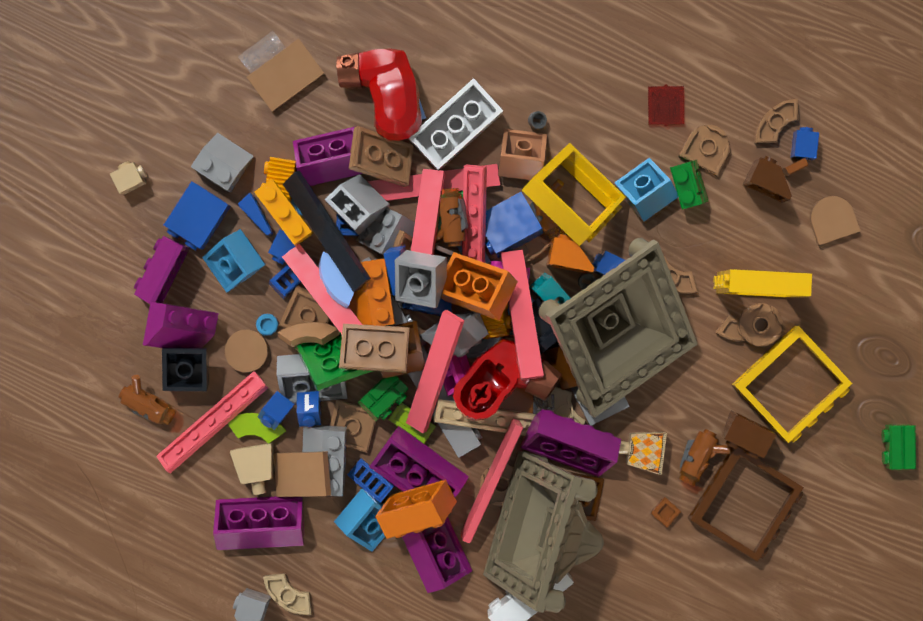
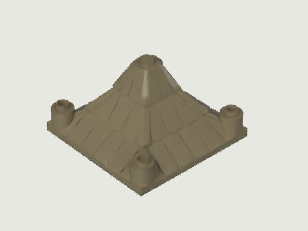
M643 238L634 239L628 250L630 258L563 304L549 299L544 301L539 308V316L551 325L579 388L576 394L577 400L588 409L589 414L594 418L698 344L660 245L654 239L650 242Z
M518 450L483 575L533 610L542 613L544 611L559 613L565 606L566 598L562 591L553 589L555 583L558 584L574 565H579L597 555L604 545L601 533L587 521L582 504L579 502V500L590 502L596 497L598 488L595 481L573 475L550 464L546 457Z

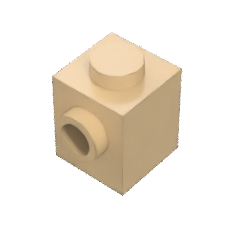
M124 162L118 166V170L110 173L118 192L122 195L147 184L144 179L147 177L145 170L141 165L138 166L134 162Z

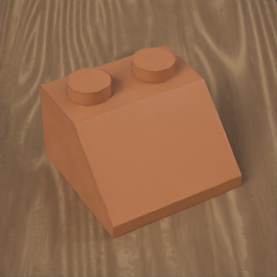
M504 128L498 176L530 181L544 167L547 134Z

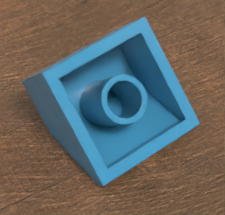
M650 158L614 182L619 191L626 196L625 199L643 221H646L678 198L672 181Z
M241 229L223 238L202 257L226 293L250 278L265 265Z
M361 489L336 518L334 523L347 537L373 552L385 537L375 517L384 504L379 503L364 489Z

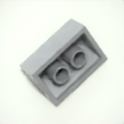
M299 354L277 356V379L280 393L295 404L297 403L298 392L317 391ZM346 381L319 390L320 401L347 399Z
M303 426L302 452L328 451L330 496H343L345 491L347 427Z

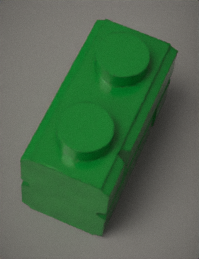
M697 160L670 167L682 210L708 202L700 171H698Z
M397 376L382 378L358 404L374 421H377L379 418L384 420L392 412L390 407L394 403L399 405L407 397L405 392L408 390V387Z
M886 424L885 429L881 433L882 442L885 443V451L882 452V463L886 464V468L891 470L916 469V425Z

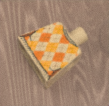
M662 431L629 433L628 442L621 441L619 454L626 455V464L662 475L667 433Z

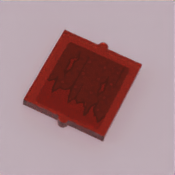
M665 84L664 86L648 87V125H664L667 127L668 125L684 124V86H668Z

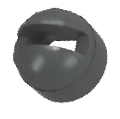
M536 111L529 115L528 123L532 128L541 129L546 125L547 118L543 112ZM533 118L540 119V123L533 122Z
M583 273L578 278V285L581 289H586L589 284L583 283L582 279L590 280V284L595 282L596 279L592 274Z

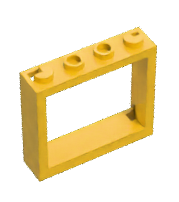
M571 143L563 148L522 189L579 246L585 240L589 243L622 208L620 203L626 198ZM560 165L606 208L590 226L543 182Z
M730 269L717 272V276L713 277V289H716V294L791 298L811 296L812 274Z
M794 326L731 385L782 440L789 443L790 441L795 442L802 435L801 431L806 426L808 428L813 426L818 421L817 416L822 411L824 413L829 411L834 406L833 401L836 398L844 397L850 391L848 387L853 383L800 326ZM800 338L841 383L787 432L749 392L746 386Z

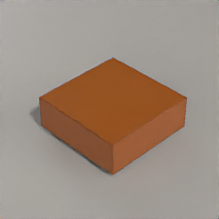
M803 158L782 170L785 176H789L807 167L809 164L806 158Z
M663 497L650 513L668 527L681 511L666 497Z

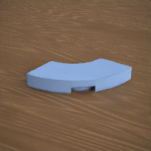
M323 252L319 262L320 279H322L327 289L326 291L331 298L343 307L348 308L354 292L329 254Z

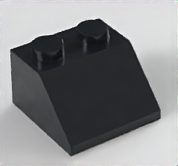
M162 348L163 391H207L209 385L207 348Z

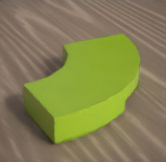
M259 413L239 414L228 423L238 439L245 435H256L263 438L268 444L287 431L281 424L276 430L264 426L258 418Z

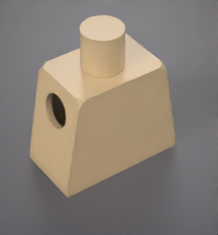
M274 443L232 449L230 454L240 483H251L253 495L266 493L264 481L271 480L274 477Z

